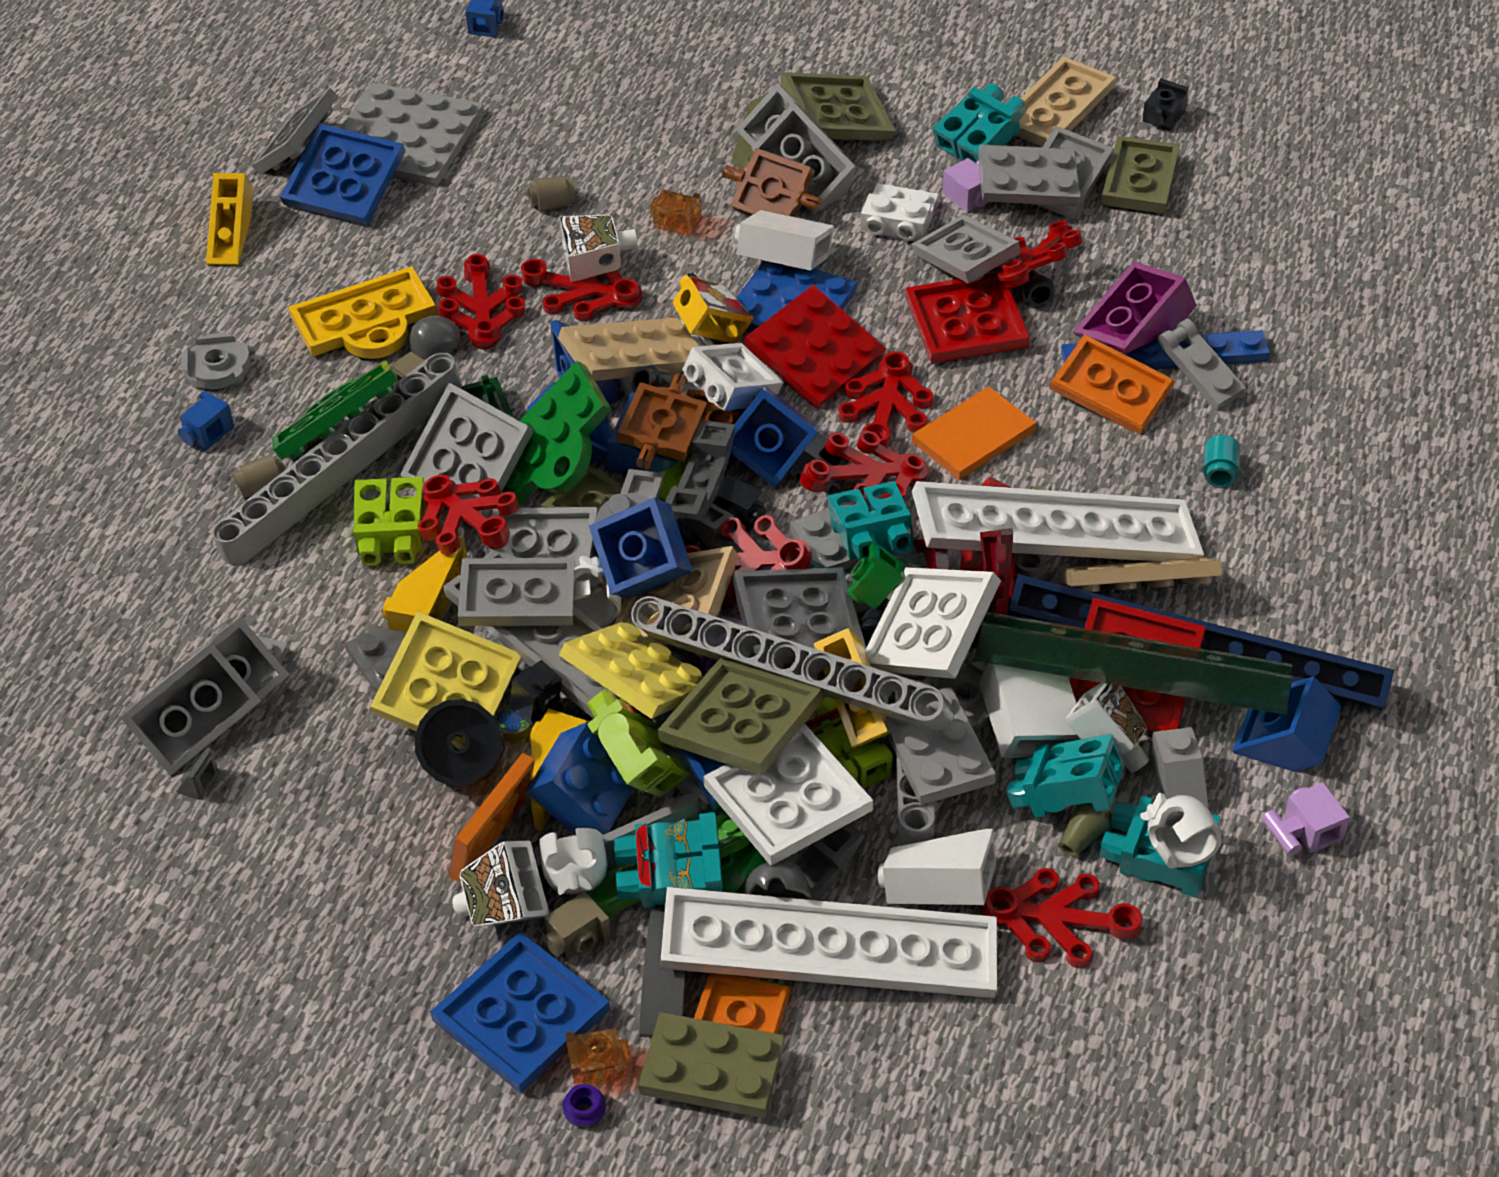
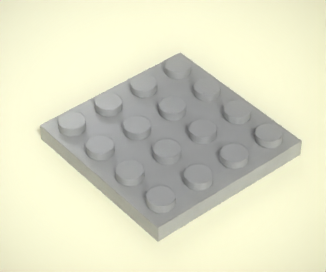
M371 82L341 126V129L403 143L406 152L392 178L438 186L484 113L483 103L467 99L452 98L440 94H431Z

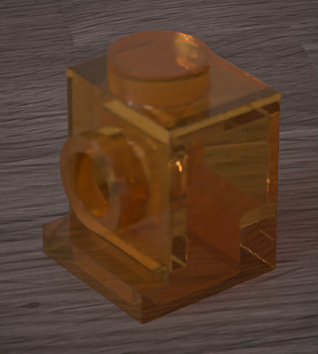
M663 189L658 197L655 196L650 205V214L653 215L654 228L689 237L702 218L701 194L694 193L691 197Z
M617 1028L575 1036L574 1031L565 1033L574 1086L579 1084L599 1086L625 1081L624 1065L631 1064L628 1040L627 1038L619 1040Z

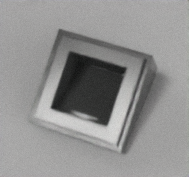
M206 748L177 789L176 792L178 794L197 800L203 799L219 774L211 748Z

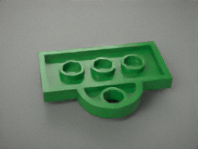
M387 360L360 378L352 379L326 394L309 407L299 420L272 437L273 450L281 461L288 456L291 460L297 458L309 448L306 444L318 436L320 440L326 438L338 428L335 425L346 416L349 420L357 417L366 410V402L375 396L380 400L394 391L396 388L394 383L398 381V378Z
M576 360L520 420V422L530 426L535 431L502 490L503 493L513 492L516 495L519 506L538 487L556 494L570 490L582 479L589 466L592 453L589 434L603 421L612 409L587 366ZM570 463L568 471L563 475L566 465Z

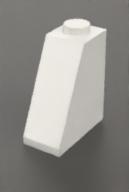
M982 829L890 848L885 863H880L878 869L879 887L885 888L887 904L984 905L996 867L993 829Z

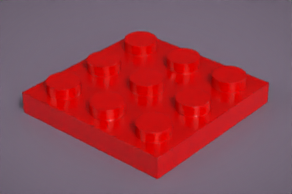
M998 272L984 274L981 279L966 283L961 279L906 287L905 298L931 364L1029 347V334L1009 288L1004 286L1003 281L999 280Z
M814 284L748 334L744 341V345L817 409L843 389L848 380L856 378L880 359L886 351V348Z
M1093 597L1069 681L1076 703L1084 693L1114 675L1146 724V732L1153 733L1179 729L1204 640L1206 626Z

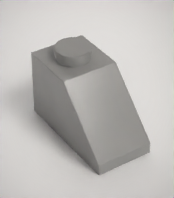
M1192 727L1153 732L1149 759L1160 793L1164 794L1166 799L1177 795L1192 796L1203 802L1209 809L1203 757Z

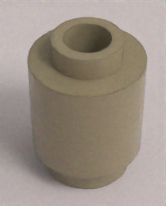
M564 176L533 180L532 186L528 187L530 206L536 205L537 211L567 208L569 204H574L576 202V192L573 179H565Z
M272 454L241 465V470L233 472V475L244 499L253 496L285 471L286 468L280 458L274 460Z

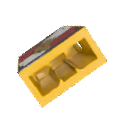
M688 273L681 278L679 282L681 289L674 298L673 305L689 333L733 344L737 343L754 319L753 316L722 284L700 279L694 273Z

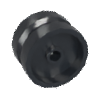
M465 699L446 700L432 707L420 720L414 736L415 754L423 770L436 781L454 787L475 786L489 779L500 766L505 752L504 732L497 718L480 704ZM454 737H465L466 746L464 749L456 750V746L452 744Z

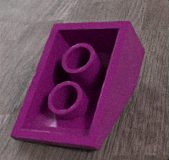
M1134 261L1073 332L1075 336L1082 338L1085 334L1115 350L1127 354L1158 339V336L1167 330L1174 331L1177 329V325L1190 315L1197 304L1185 277Z

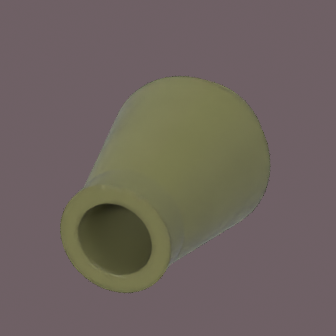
M1092 803L1077 804L1065 833L1058 843L1060 850L1074 858H1078L1090 844L1110 828L1109 821L1112 818L1110 810L1095 812Z

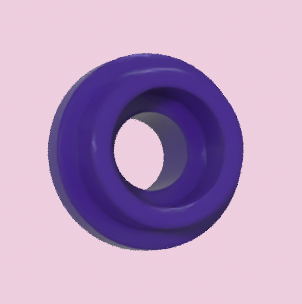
M576 1085L564 1097L562 1104L563 1113L567 1121L575 1126H592L598 1123L605 1114L606 1101L604 1095L592 1085ZM583 1103H588L592 1106L588 1110H577V1107Z

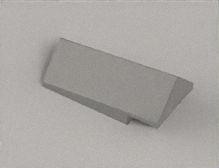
M777 83L735 130L752 146L753 152L758 148L810 166L815 172L807 188V194L822 198V206L818 205L821 210L848 193L857 166L793 97ZM806 207V208H807L811 213H813V214L816 213V212H818V211H815V210H813V209H811V208Z
M240 616L119 717L171 776L260 703L261 698L290 674Z

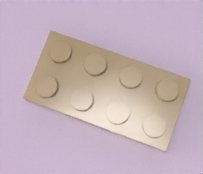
M1063 56L1021 97L1025 102L1026 112L1019 120L1021 131L1016 136L1043 147L1055 126L1072 131L1115 87L1116 77Z
M671 317L561 327L558 339L573 360L586 365L595 381L633 377L637 369L648 365L682 373L684 372L682 369L692 347H699L678 318Z
M1207 557L1165 562L1143 561L1060 567L1062 583L1070 585L1071 588L1087 592L1100 591L1099 584H1108V587L1115 590L1136 589L1137 582L1144 581V585H1151V587L1174 586V579H1181V582H1188V584L1211 583V576H1222L1221 561Z

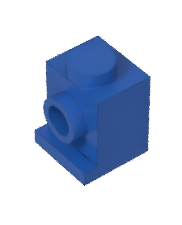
M471 0L465 11L468 34L496 38L498 35L497 24H502L504 19L502 0Z
M204 390L199 394L201 400L180 416L182 427L178 429V435L187 445L192 446L194 444L206 451L234 428L229 404Z

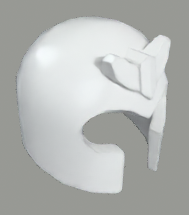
M582 555L579 558L580 565L575 568L574 606L603 628L610 625L620 614L621 597L611 595L600 559L597 556L588 558Z
M1158 793L1154 803L1148 805L1147 811L1140 814L1142 820L1148 821L1150 841L1168 868L1193 867L1203 863L1216 854L1221 846V832L1212 814L1203 802L1192 796L1177 795L1166 799L1164 794Z
M577 828L575 829L576 835L557 839L556 833L552 832L540 839L543 876L548 885L558 891L559 895L581 894L584 891L593 890L601 884L606 876L607 856L602 833L598 830Z

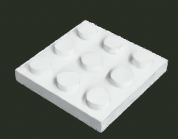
M906 567L903 572L904 577L898 583L865 650L870 665L873 668L889 673L955 679L1001 580L994 572Z
M806 724L800 728L762 776L728 764L703 776L704 787L770 866L873 811V799Z

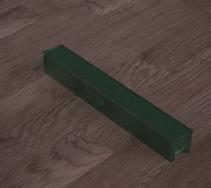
M986 612L974 661L1284 715L1288 713V699L1293 676L1290 675L1292 664L992 612Z

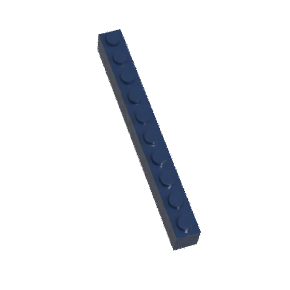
M1018 574L1009 606V611L1015 616L1083 633L1094 597L1206 626L1197 663L1283 685L1314 676L1334 698L1383 711L1385 709L1394 669Z

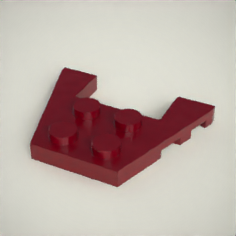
M1013 528L980 532L984 572H994L1001 582L970 648L1005 645ZM924 539L914 540L917 554H924L928 566L927 569L949 570L947 549L927 548Z

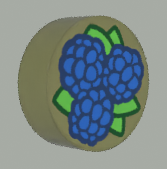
M510 704L503 706L496 712L494 717L497 718L504 732L505 741L516 742L530 735L532 727L510 707Z

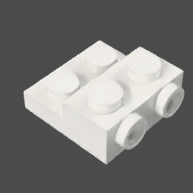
M877 183L873 194H868L861 211V232L901 238L906 241H918L925 237L938 204L939 194Z
M742 343L692 347L682 369L688 381L693 382L695 386L702 389L707 400L724 411L748 408L753 398L758 395L762 388L768 387L775 394H778L783 385V382Z

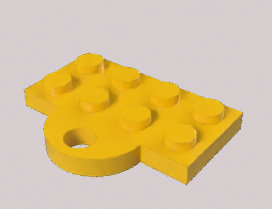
M412 266L288 307L290 317L312 357L343 346L348 352L361 358L375 359L391 355L406 343L408 338L407 325L415 323L424 317L437 315L434 301ZM379 339H386V341L382 343L374 342Z

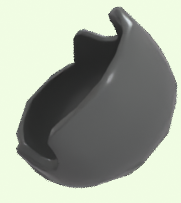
M439 315L424 317L412 327L409 338L410 352L424 360L437 353L450 354L454 349L458 351L461 342L460 329L448 318Z
M781 860L772 866L768 862L759 865L749 874L746 880V894L811 900L812 898L806 875L796 863Z

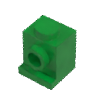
M873 541L869 546V558L867 560L862 558L851 572L852 585L847 589L849 596L861 605L866 603L876 610L904 577L903 562Z

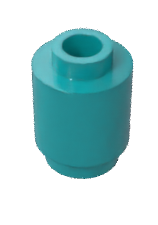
M1228 435L1213 436L1205 443L1203 474L1207 482L1214 487L1224 488L1232 485L1239 475L1240 444L1235 438Z

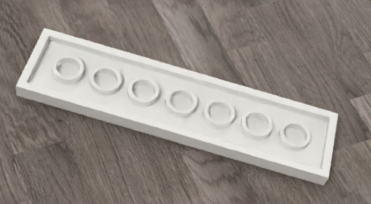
M916 481L912 490L927 548L982 551L980 532L1013 528L1012 553L1158 562L1202 558L1204 555L1186 502L1181 499Z
M667 887L660 968L995 998L997 992V917Z

